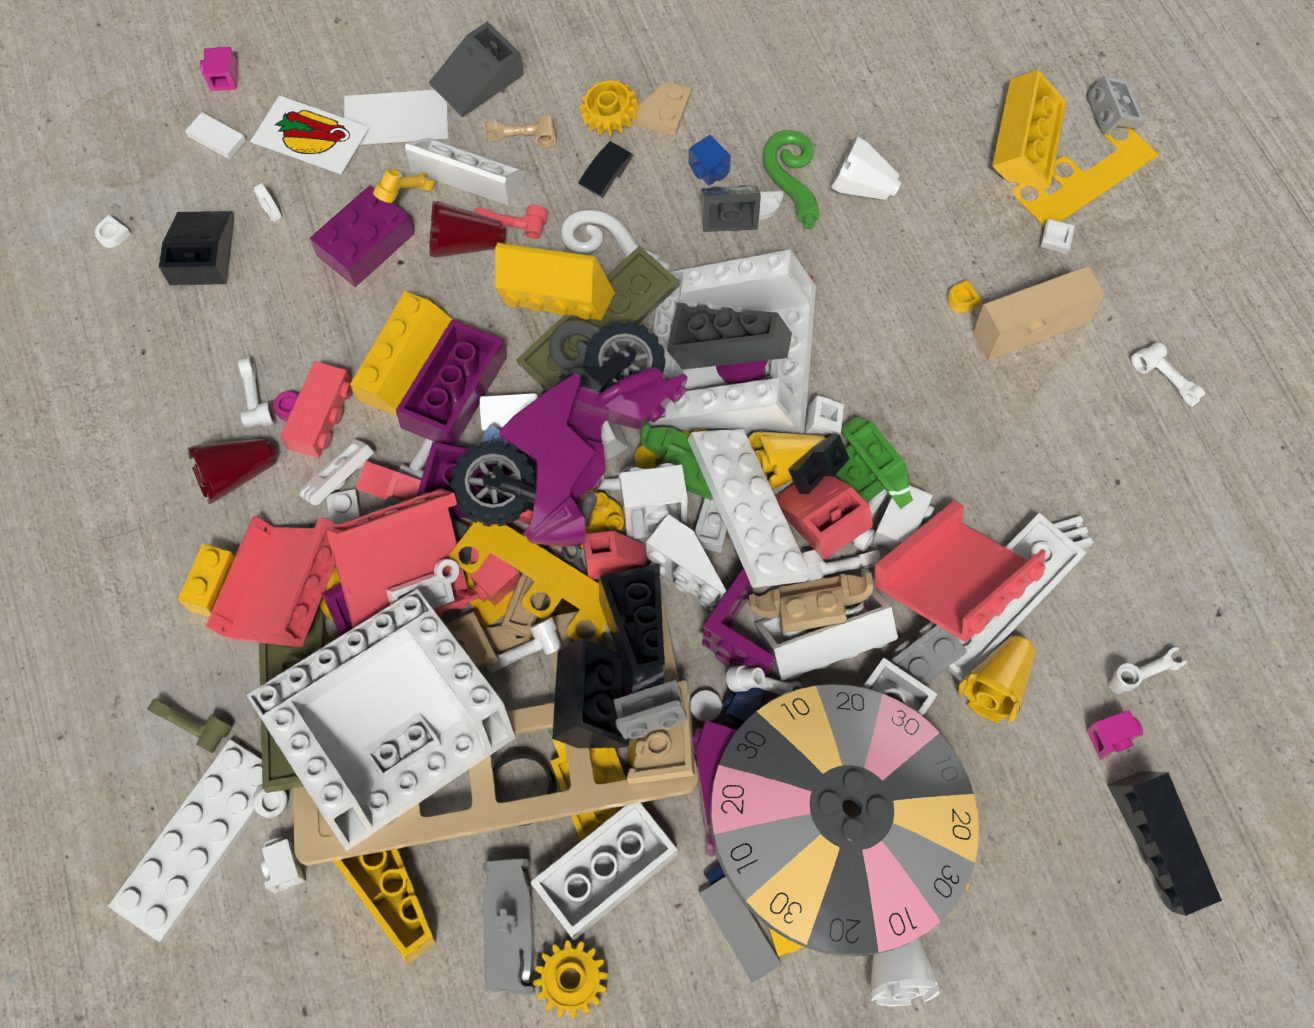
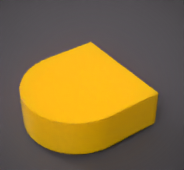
M968 279L954 285L947 297L949 307L958 313L969 312L980 307L982 304L981 298Z

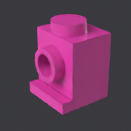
M1130 710L1097 721L1086 730L1100 760L1109 756L1113 751L1117 753L1134 746L1132 741L1143 735L1141 723L1136 717H1133Z

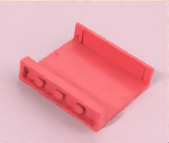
M440 488L326 528L353 628L390 606L386 592L387 589L431 573L434 574V568L438 561L445 558L449 559L450 553L457 545L448 510L449 507L457 505L454 492ZM450 566L444 567L442 571L444 577L450 574ZM460 567L457 579L451 583L455 601L433 609L439 618L445 611L465 608L470 605V601L480 598L479 593L467 588L464 571Z
M952 501L875 564V587L966 642L975 633H981L994 616H1000L1014 598H1020L1033 581L1037 582L1042 578L1046 569L1044 565L1046 551L1041 549L1037 554H1033L1029 561L962 524L964 506L956 501Z
M252 516L205 627L227 639L302 647L323 596L322 593L325 591L335 566L326 528L336 524L327 518H318L314 528L272 527L257 516Z

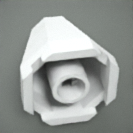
M856 136L834 177L831 188L844 194L887 200L889 195L895 196L901 181L898 180L899 173L866 140Z

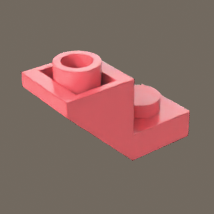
M365 461L355 489L385 500L390 497L406 501L417 496L421 480Z

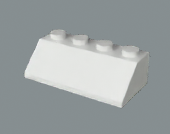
M873 588L870 596L862 602L845 606L847 622L785 633L781 617L763 619L755 622V626L765 651L775 657L774 671L781 681L798 678L801 674L814 669L826 668L836 661L856 657L859 653L869 649L884 647L889 642L897 640L898 635L891 606Z
M641 803L630 804L623 807L530 883L572 940L575 941L678 856V849Z

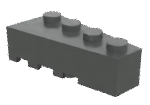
M678 303L667 351L682 370L788 358L792 332L779 313L746 309L744 312H736L732 308L727 307L716 310L710 309L707 305L689 307L686 303Z

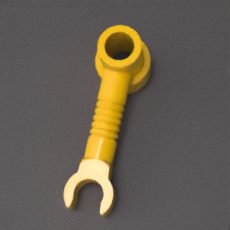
M387 168L382 180L377 182L373 194L384 202L393 203L400 188H418L432 191L436 180L427 179L428 173L420 172L416 176L402 177L398 171Z

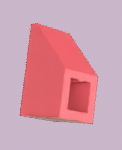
M615 531L585 534V544H583L587 576L592 580L599 579L601 575L648 566L643 543Z

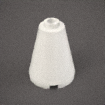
M920 938L895 950L873 955L870 995L872 1002L876 1000L877 1005L907 1006L912 1005L911 999L922 996V1001L926 1002L940 994L939 983Z

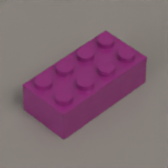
M452 319L396 409L400 427L435 443L455 446L478 408L480 397L485 396L506 360L504 340Z

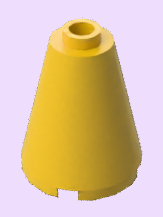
M755 432L749 436L748 440L773 490L792 481L793 479L789 472L790 467L826 438L823 435Z
M1010 636L962 679L959 684V694L961 697L965 694L969 700L967 706L972 711L996 723H999L1001 719H1008L1007 723H1010L1018 716L1036 656V650L1032 642L1023 636Z

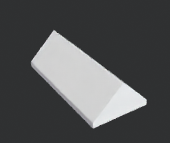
M429 137L409 142L405 145L411 172L420 174V172L428 173L427 177L508 206L526 173L525 170Z

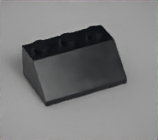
M582 637L557 652L552 739L576 748H625L629 746V739L625 740L616 726L618 717L614 700L630 695V688L617 652Z

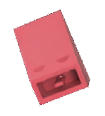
M825 476L810 494H799L796 485L793 484L775 496L786 520L823 560L873 527L870 505L851 486L833 476Z

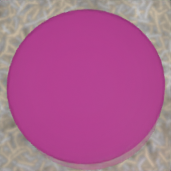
M282 392L273 402L274 411L283 421L288 420L299 396L296 392Z

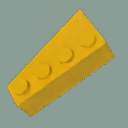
M398 849L332 861L407 965L435 944Z

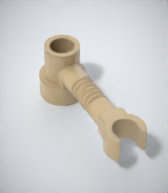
M548 115L540 116L537 124L504 125L495 121L485 123L488 141H497L505 136L535 135L536 145L544 149L552 148L557 142L553 118Z

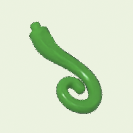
M782 130L768 139L763 149V164L771 179L794 200L797 218L800 222L804 223V228L812 229L815 227V221L819 218L816 198L809 188L789 175L780 166L777 160V151L782 146L788 144L800 147L802 154L798 156L792 155L789 149L782 150L781 160L790 168H802L809 164L813 158V144L809 137L801 132Z

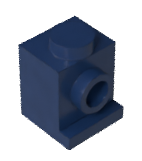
M750 688L748 691L736 693L731 691L723 706V709L727 710L723 723L731 729L738 730L748 718L760 709L766 690Z

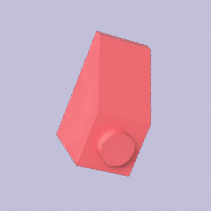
M473 547L471 565L476 563L479 558L477 550ZM492 553L489 554L477 572L470 573L474 584L472 591L479 593L481 601L485 602L488 599L494 606L517 586L520 579L519 572L513 566Z

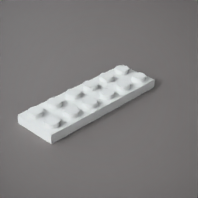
M744 429L691 432L688 442L752 588L806 582L811 576L810 570Z
M1040 513L1005 548L1028 561L1033 554H1037L1041 549L1045 550L1044 565L1046 569L1044 570V575L1039 581H1033L1020 598H1014L1000 616H994L981 633H975L966 642L957 638L967 650V653L946 669L960 682L1017 628L1086 555L1083 549ZM921 634L917 637L916 641L922 637Z
M230 739L107 907L158 942L164 944L257 812L252 806V796L256 789L262 785V759Z

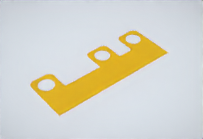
M1123 127L1128 132V137L1125 140H1116L1111 136V133L1109 135L1103 134L1118 150L1085 172L1069 157L1063 156L1056 160L1053 177L1063 187L1051 195H1048L1040 187L1031 186L1038 191V197L1033 201H1027L1021 196L1022 188L1030 186L1025 184L1015 187L1012 193L1043 226H1045L1047 219L1061 222L1159 156V154L1132 128ZM1060 163H1067L1073 168V174L1069 177H1061L1056 173V166Z
M478 521L477 523L473 522L450 553L449 559L454 560L464 571L475 573L489 554H494L535 580L521 601L524 609L540 619H547L563 598L580 609L567 627V635L575 641L578 640L580 637L576 634V625L580 621L587 620L595 626V634L592 638L586 640L594 643L598 641L605 630L602 628L607 623L599 602V583L537 544L530 543L526 537L507 525L498 526V524H491V527L483 526V523ZM464 547H473L477 550L479 558L472 565L463 564L458 557L459 551ZM544 592L549 596L550 606L546 610L539 611L532 607L530 599L534 593Z

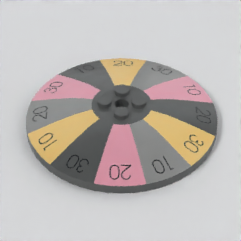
M832 684L798 689L770 701L748 718L734 734L721 757L712 783L710 796L711 834L717 858L727 880L744 905L760 921L779 935L805 948L838 956L876 955L895 950L918 939L940 923L958 902L970 880L978 850L979 821L975 796L969 777L951 745L928 720L912 708L883 693L856 686ZM846 800L855 802L859 807V815L850 817L845 814L842 808L843 802Z

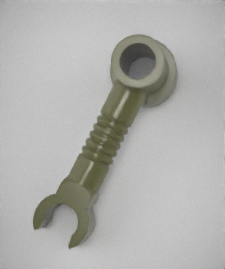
M153 699L147 708L152 713L198 737L196 745L211 753L214 752L222 737L226 738L233 727L211 714L204 725L156 699Z

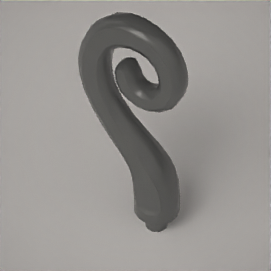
M582 320L566 321L558 325L551 334L548 344L549 353L553 361L560 368L567 371L574 367H584L588 344L584 341H578L576 348L579 355L575 359H569L563 353V343L572 335H580L590 340L594 334L597 335L599 333V328ZM609 349L603 357L611 358L615 353L612 349Z

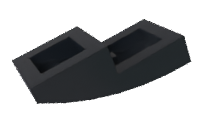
M609 141L588 166L578 184L603 199L616 177L620 178L633 157V153Z
M834 434L825 439L790 467L789 472L799 494H810L825 476L834 477L850 459L840 435Z

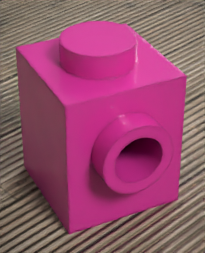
M231 47L204 48V60H200V70L210 91L236 90L238 63Z

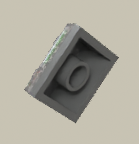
M740 185L737 187L721 188L714 186L702 188L703 232L758 230L761 201L758 187Z

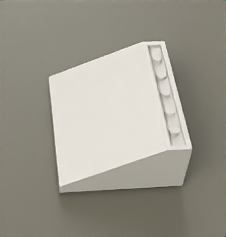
M791 249L671 271L670 273L679 280L680 286L656 308L653 333L658 337L659 345L662 344L665 351L664 358H666L663 378L667 381L685 374L688 376L685 386L687 391L676 403L670 401L664 407L666 411L656 422L649 421L646 425L651 426V428L673 427L678 431H694L696 428L707 429L708 431L744 429L747 438L755 432L804 434L816 285ZM686 303L689 307L707 305L710 309L716 310L727 307L732 308L736 312H744L746 309L779 313L792 332L788 358L769 360L765 367L766 373L760 380L752 379L739 384L726 383L719 376L716 366L682 370L667 351L677 304Z
M418 589L246 695L346 852L515 739L504 703Z

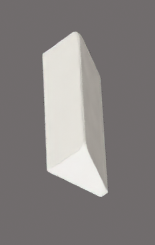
M538 394L480 397L482 432H486L489 425L498 427L500 430L515 414L539 398Z

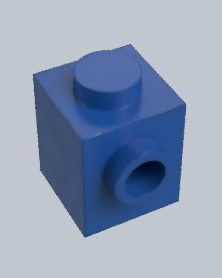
M708 135L689 148V166L698 179L702 178L708 186L716 181L723 180L730 172L731 155L711 135Z

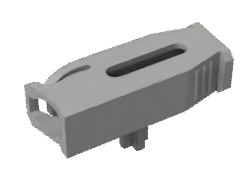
M512 859L483 862V870L485 873H488L483 896L486 991L489 993L507 991L528 996L535 995V988L533 986L525 987L521 982V979L525 983L531 982L534 971L531 889L528 886L529 882L524 872L530 870V861L528 859ZM522 952H524V966H523Z

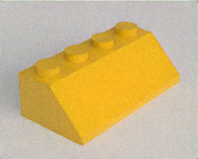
M1038 69L1010 79L992 166L1009 182L1048 189L1051 186L1067 101Z
M497 243L495 247V289L505 305L511 308H528L536 312H553L560 316H578L585 320H602L615 291L595 256Z
M404 291L350 383L356 399L397 416V407L452 318L430 300Z

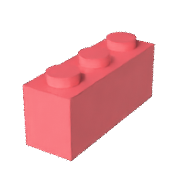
M314 361L280 435L287 449L320 458L323 449L328 448L331 441V431L334 425L339 423L342 416V406L345 400L350 398L353 391L350 386L351 379L347 370Z

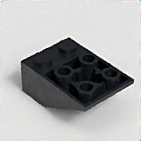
M232 211L177 212L162 242L159 269L169 285L226 284L233 220Z

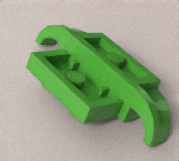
M858 417L842 424L841 432L851 445L845 448L850 459L836 474L839 479L851 486L866 502L884 489L891 495L900 509L912 502L913 498L908 485L909 474L907 466L872 421L869 422Z
M645 425L640 436L641 444L648 451L663 457L661 464L682 465L686 490L712 501V494L688 442L690 435L680 432L673 427L651 428V426Z

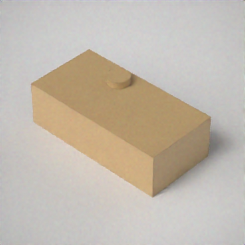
M1087 266L984 304L973 335L985 357L990 361L1089 324L1105 293L1091 269Z

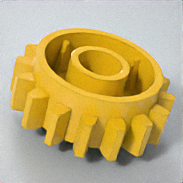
M607 80L596 83L587 89L586 96L581 98L583 104L579 105L584 125L588 124L590 131L597 128L598 135L608 131L609 136H612L613 130L616 129L619 133H622L624 125L627 127L632 126L630 119L638 118L636 111L639 110L636 93L630 90V85H623L619 80Z
M568 940L565 942L564 950H560L555 944L552 946L553 956L550 957L544 953L541 956L546 962L545 966L535 967V971L541 974V979L533 981V985L543 989L537 995V999L544 1000L547 998L549 1001L545 1009L549 1012L556 1006L558 1008L557 1017L562 1018L566 1011H570L572 1019L577 1018V1011L579 1010L589 1015L590 1010L588 1006L591 1003L596 1006L601 1004L597 998L598 993H607V988L601 985V981L608 979V973L599 971L605 962L603 959L593 960L597 952L594 948L585 953L584 942H580L576 949H572L571 942ZM568 971H576L580 974V983L574 989L563 987L562 978Z

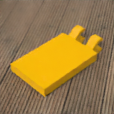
M552 739L559 758L550 762L560 789L564 792L571 787L565 743ZM589 748L596 784L627 780L615 748ZM625 806L572 815L571 818L580 842Z

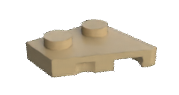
M665 82L639 104V110L636 111L638 118L630 119L631 124L676 136L691 98L692 88Z

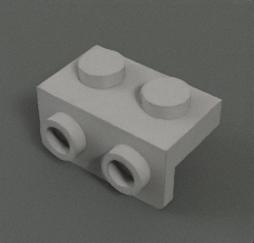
M676 680L614 700L618 717L616 726L625 740L641 738L647 732L656 729L672 728L679 722L688 719L680 687Z

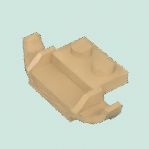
M872 572L865 573L864 577L840 574V576L787 586L781 585L762 596H756V594L749 595L750 608L761 617H782V626L785 633L847 622L845 606L862 602L872 593Z

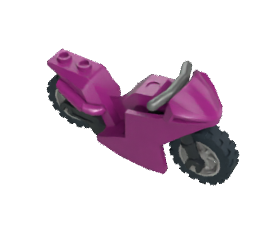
M627 321L626 324L614 322L610 327H602L599 329V333L597 335L594 334L590 339V344L586 348L584 367H574L566 375L563 373L559 376V382L548 391L545 389L539 398L515 414L500 429L499 435L508 442L506 445L501 441H495V444H489V441L481 442L480 446H471L467 449V453L464 456L461 455L458 458L457 465L452 470L451 487L452 492L455 493L459 510L463 515L466 514L472 522L477 523L478 521L483 523V526L491 527V524L504 526L506 522L511 520L514 522L520 518L523 512L525 513L529 510L533 512V515L524 535L530 543L558 547L585 544V527L593 522L591 514L597 501L595 492L603 484L606 470L604 444H602L601 438L602 425L605 421L640 429L649 421L656 422L666 411L664 407L670 401L676 403L686 393L685 386L688 376L681 374L667 381L663 378L666 364L664 348L662 344L659 345L658 337L654 333L650 334L645 326L641 325L638 327L635 326L634 322ZM618 345H628L626 350L622 352L618 348ZM634 348L641 351L642 354L636 356ZM609 349H612L615 353L611 358L603 357ZM644 360L647 362V368L644 370L634 365ZM493 463L498 464L492 467V472H489L485 466ZM503 465L510 469L513 474L509 476L504 475L502 471ZM480 468L484 474L482 479L471 478L477 469ZM470 484L486 487L474 496ZM485 496L487 500L493 502V505L483 503L480 500ZM503 500L505 502L498 504L497 501Z

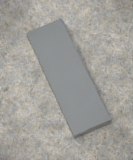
M726 877L699 893L752 983L781 965L750 911L735 893Z

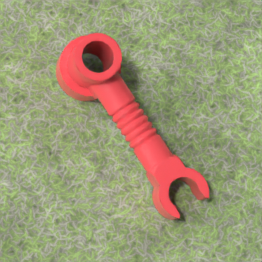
M529 205L524 218L496 214L479 207L474 209V213L499 220L500 226L525 229L524 235L532 239L540 238L542 227L546 224L548 210L539 205Z

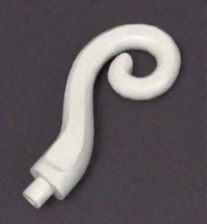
M579 210L569 215L561 226L562 242L565 247L576 254H591L603 242L602 231L594 225L586 227V233L591 238L586 242L578 241L574 237V232L578 227L585 224H594L607 229L616 239L626 258L639 247L629 231L617 218L601 210ZM644 249L669 271L670 263L662 261V255Z

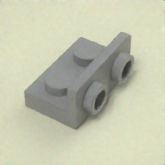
M1103 76L1087 93L1103 134L1109 135L1118 125L1139 129L1145 123L1127 80Z
M933 622L919 631L922 637L913 644L910 640H907L895 649L894 652L897 656L892 659L901 670L924 685L967 653V650L954 635Z

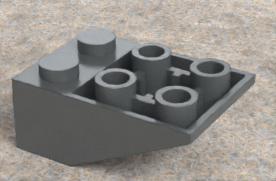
M487 21L466 35L429 81V85L463 117L524 74L521 53Z

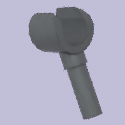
M577 545L574 546L576 549L575 555L567 557L565 550L562 548V556L567 561L572 562L578 571L587 576V571L580 559L581 549Z

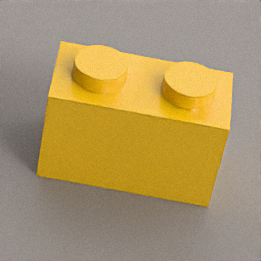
M202 544L177 600L188 611L209 617L234 561V555L230 551Z

